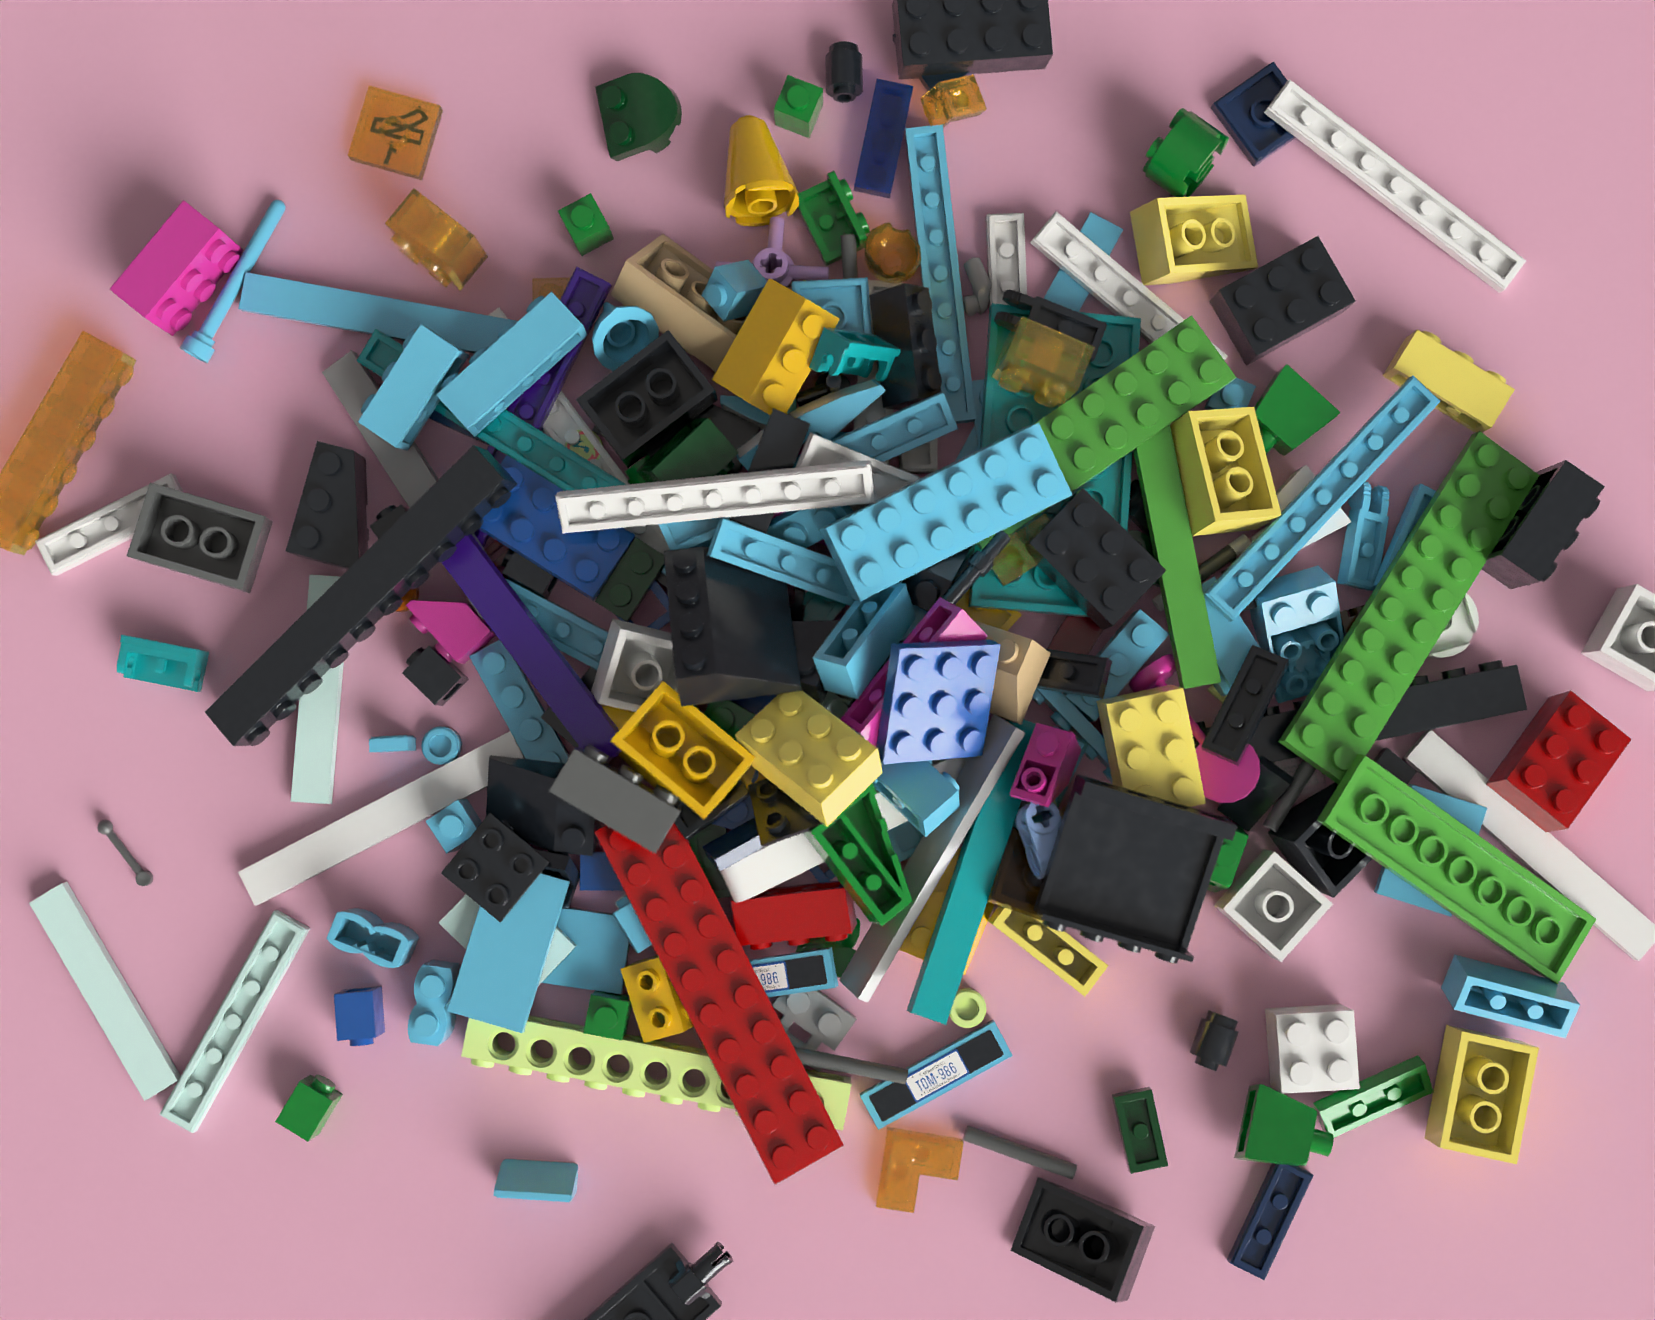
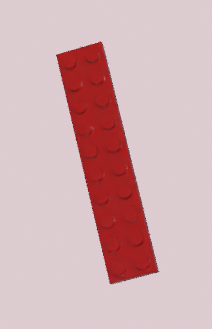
M673 823L656 854L607 825L594 831L772 1182L776 1185L844 1146L689 842L684 838L675 823Z

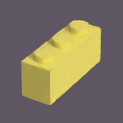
M1419 330L1414 331L1404 339L1382 375L1398 386H1401L1413 375L1441 401L1435 407L1437 410L1475 433L1478 431L1484 432L1492 428L1515 390L1506 384V379L1500 374L1493 371H1484L1473 364L1474 360L1469 355L1460 351L1453 352L1442 345L1440 338L1436 335Z
M998 906L988 919L992 925L1084 997L1108 968L1105 962L1069 934L1048 928L1039 919Z

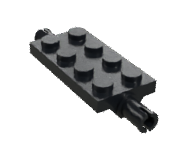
M716 1242L709 1251L692 1264L671 1243L584 1320H706L722 1304V1301L708 1286V1282L728 1264L730 1265L733 1262V1258L728 1251L723 1253L724 1246L720 1242Z

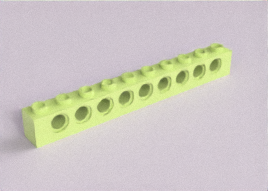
M529 1015L524 1033L472 1018L468 1019L461 1057L471 1058V1064L475 1066L491 1068L494 1067V1063L507 1065L509 1066L508 1071L521 1075H531L533 1070L547 1073V1079L557 1082H569L570 1078L585 1080L584 1086L593 1089L605 1090L607 1085L621 1087L622 1093L629 1096L644 1097L645 1092L660 1095L661 1101L670 1104H682L683 1100L698 1102L697 1107L706 1111L719 1112L721 1107L735 1110L705 1049L660 1040L644 1043L642 1037L626 1034L622 1041L583 1033L585 1027L583 1025ZM506 1032L513 1036L515 1040L514 1050L506 1051L499 1046V1033ZM537 1040H546L552 1045V1057L543 1058L537 1054L535 1050ZM576 1047L587 1049L591 1054V1063L588 1065L577 1064L573 1059V1049ZM616 1054L625 1056L629 1062V1070L623 1073L613 1070L610 1065V1057ZM652 1062L662 1063L667 1069V1077L662 1080L653 1079L648 1074V1064ZM691 1069H697L704 1074L706 1082L700 1087H692L686 1082L685 1073ZM805 1069L835 1129L843 1131L852 1085L851 1077Z

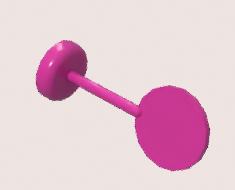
M1167 654L1145 667L1130 681L1129 687L1131 690L1139 692L1167 686L1165 681L1176 672L1174 656ZM1189 714L1192 734L1200 743L1195 750L1204 796L1218 803H1233L1247 797L1256 787L1260 776V760L1254 748L1250 744L1248 745L1238 766L1202 750L1201 746L1206 735Z

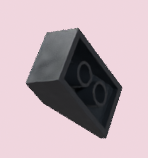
M490 755L486 817L491 812L500 821L503 819L507 820L515 827L514 832L529 844L553 852L593 856L598 844L594 831L600 829L601 822L549 792L565 763Z
M1335 782L1295 805L1289 811L1276 833L1271 830L1267 832L1289 864L1320 893L1333 898L1372 860L1371 857L1317 821L1338 786Z
M1038 1177L1010 1251L1114 1302H1122L1129 1299L1155 1226L1122 1210Z

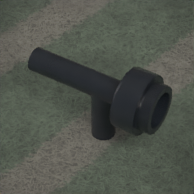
M825 372L818 377L814 387L799 392L796 399L800 407L829 393L849 387L851 384L842 373L838 376H830L829 372Z

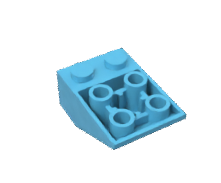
M1318 565L1273 578L1255 597L1257 607L1250 609L1251 620L1260 648L1289 660V666L1274 693L1278 704L1308 695L1344 639L1336 581Z

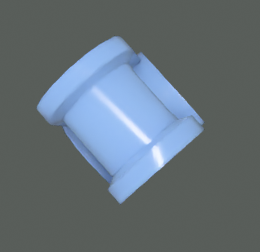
M1053 802L1049 807L1034 803L1026 804L1019 809L1015 818L1016 827L1026 850L1029 866L1038 879L1044 878L1062 822L1059 810ZM1041 814L1043 821L1034 824L1032 816Z

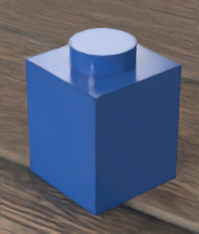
M382 986L344 989L334 994L337 1041L350 1040V1046L369 1045L374 1043L373 1038L385 1032Z

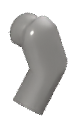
M975 257L969 259L964 264V269L972 285L973 295L963 298L964 311L968 316H973L976 313L981 315L987 310L991 282L981 259Z

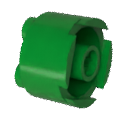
M1181 108L1169 125V128L1172 130L1165 139L1158 137L1146 153V157L1149 160L1142 171L1147 178L1174 197H1190L1214 167L1212 164L1215 158L1213 153L1217 152L1221 155L1228 143L1229 137L1192 111L1188 112L1186 109Z

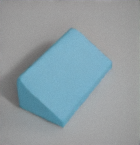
M505 1159L502 1161L499 1169L494 1196L496 1198L570 1202L577 1192L578 1164Z

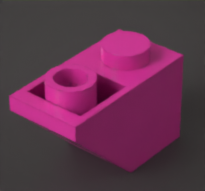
M411 600L406 605L413 613L409 617L410 621L424 635L429 631L435 637L438 643L434 647L448 662L454 659L456 662L465 664L470 659L469 656L478 652L496 636L486 621L479 617L474 607L467 603Z
M1036 723L1009 793L1010 796L1049 807L1069 785L1082 749L1074 733Z

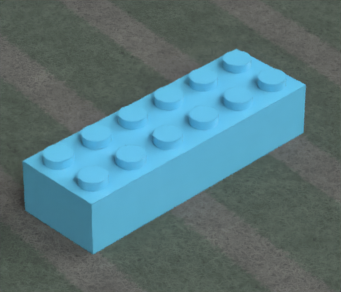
M1036 423L1025 426L876 500L875 503H870L820 528L819 531L852 599L862 601L1071 496L1072 493L1040 424Z

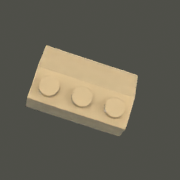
M974 621L988 635L986 640H993L1001 644L989 713L996 714L1001 718L1021 725L1051 653L1030 638Z

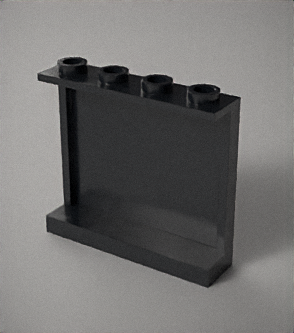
M1077 774L1034 905V911L1043 920L1042 924L1053 930L1065 932L1066 927L1080 930L1082 937L1092 941L1103 942L1105 937L1118 941L1117 945L1131 952L1140 953L1141 948L1154 951L1155 957L1166 962L1177 964L1178 959L1193 962L1194 956L1187 949L1223 840L1233 841L1237 825L1226 817Z

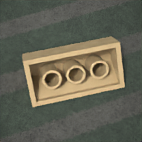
M664 234L625 261L611 292V296L621 302L623 306H638L652 313L660 333H665L669 330L687 353L694 355L712 368L715 373L747 317L723 321L702 297L713 269Z

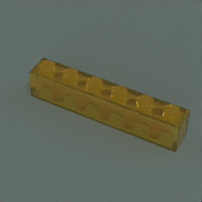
M82 331L0 472V547L6 551L25 555L27 550H30L36 544L35 541L39 539L40 535L39 529L46 517L52 515L56 510L58 496L63 487L75 477L78 461L83 453L94 444L97 428L102 420L107 418L113 411L115 406L114 399L121 387L125 386L132 378L133 366L137 360L85 331Z

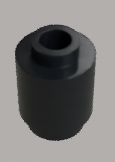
M842 41L830 45L829 52L825 56L826 93L837 102H851L863 92L862 54L859 52L858 46L852 42Z
M1208 1010L1206 1019L1201 1018L1190 1050L1191 1054L1197 1056L1195 1063L1217 1071L1219 1065L1227 1067L1239 1033L1235 1030L1238 1021Z

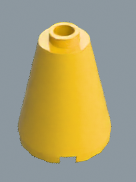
M746 115L740 117L730 127L724 209L728 218H730V215L735 217L736 224L752 227L769 225L770 218L787 212V217L792 215L799 206V195L766 122L753 115Z

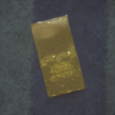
M1043 514L1010 536L1011 541L993 560L994 566L992 570L1003 587L1039 564L1031 557L1024 545L1049 521L1046 514Z

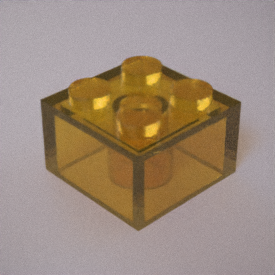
M415 188L412 189L385 222V225L393 233L390 240L400 248L399 251L414 264L418 265L420 262L429 271L428 274L445 288L452 284L461 291L488 258L480 243L471 232Z
M1022 316L1007 335L991 377L998 380L999 386L1008 391L1018 393L1022 390L1034 395V400L1039 404L1047 407L1061 406L1078 391L1095 347Z

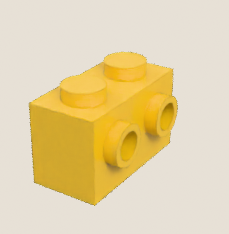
M657 955L636 961L620 969L644 1043L679 1034L693 1027Z

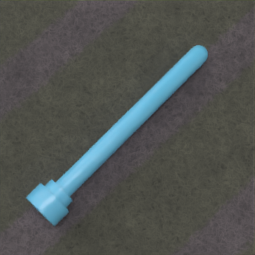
M274 200L271 202L199 331L194 330L191 336L187 335L180 346L181 350L208 364L215 352L212 348L215 341L212 339L243 286L245 272H251L284 214L286 206L283 201Z

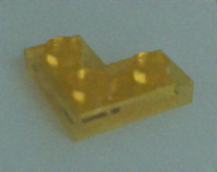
M887 1127L875 1203L876 1207L914 1213L920 1175L958 1181L964 1144L963 1139Z

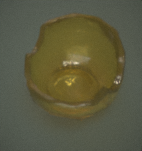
M883 223L871 229L864 245V261L869 272L875 278L883 282L899 284L912 278L921 263V247L908 229L898 230L893 228L891 223Z

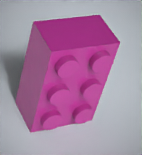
M183 200L109 290L144 318L173 336L177 331H181L189 324L192 312L201 302L207 301L213 295L217 282L225 273H229L235 268L244 250L216 225Z

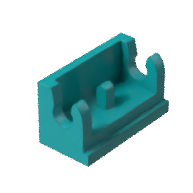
M824 327L809 368L816 372H829L830 376H838L840 373L868 378L873 369L874 362L878 360L879 370L876 373L875 380L882 382L889 375L895 356L899 357L901 349L874 334Z
M121 635V647L116 669L117 673L124 674V678L201 692L210 652Z

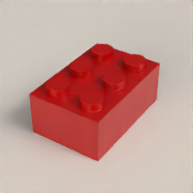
M1571 690L1548 697L1486 785L1543 831L1565 830L1573 823L1632 739Z

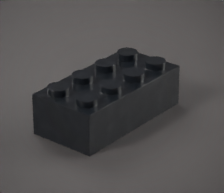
M893 0L892 11L899 80L961 72L982 74L1045 69L1053 56L1048 0Z

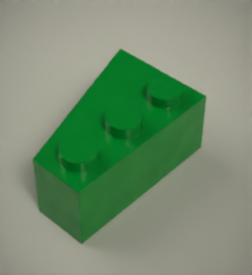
M872 782L837 817L838 821L832 822L828 827L820 824L803 834L868 920L883 926L912 902V898L898 856L894 853L887 832L889 829L885 818L881 815Z

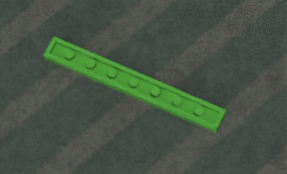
M1169 425L1134 449L1133 453L1154 559L1166 570L1158 580L1179 686L1183 689L1220 683L1221 678Z

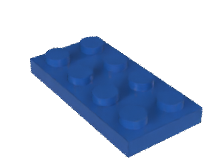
M506 455L501 462V466L517 482V485L510 491L511 496L506 503L499 508L492 509L482 518L484 523L479 530L594 601L631 545L635 535L625 528L563 533L555 496L558 492L564 490Z

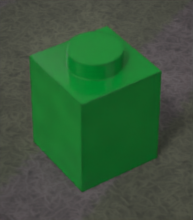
M788 75L774 107L775 125L810 138L823 106V88Z
M591 193L558 210L563 224L581 256L614 239L610 227Z
M594 991L590 996L583 1033L622 1041L627 1034L632 1009L629 995Z
M309 1075L299 1081L275 1122L309 1142L319 1135L343 1094L335 1090L336 1085L328 1078L321 1075H315V1077Z

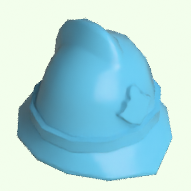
M609 302L603 304V312L594 324L592 338L594 355L602 366L611 371L616 370L659 337V327L652 313L638 306L615 307Z

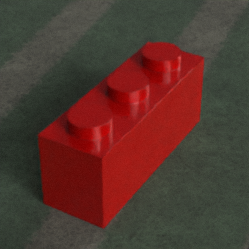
M839 880L770 888L742 902L735 903L733 899L731 900L736 936L741 946L750 945L751 950L766 949L773 946L772 942L787 941L789 946L803 945L809 943L810 938L825 937V941L829 942L840 941L848 938V934H852L857 925L854 901Z

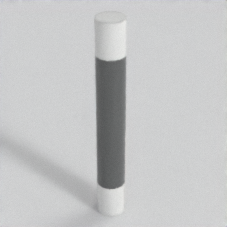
M1242 534L1200 564L1198 568L1201 582L1228 564L1231 559L1243 553L1251 544L1249 538ZM1160 593L1152 599V602L1161 612L1164 610V605Z

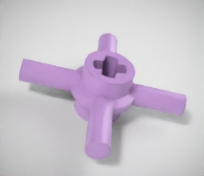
M781 217L770 218L767 248L761 250L752 261L753 266L766 280L771 278L787 288L793 280H829V267L794 265L792 259L782 251L785 220ZM716 261V267L735 262Z

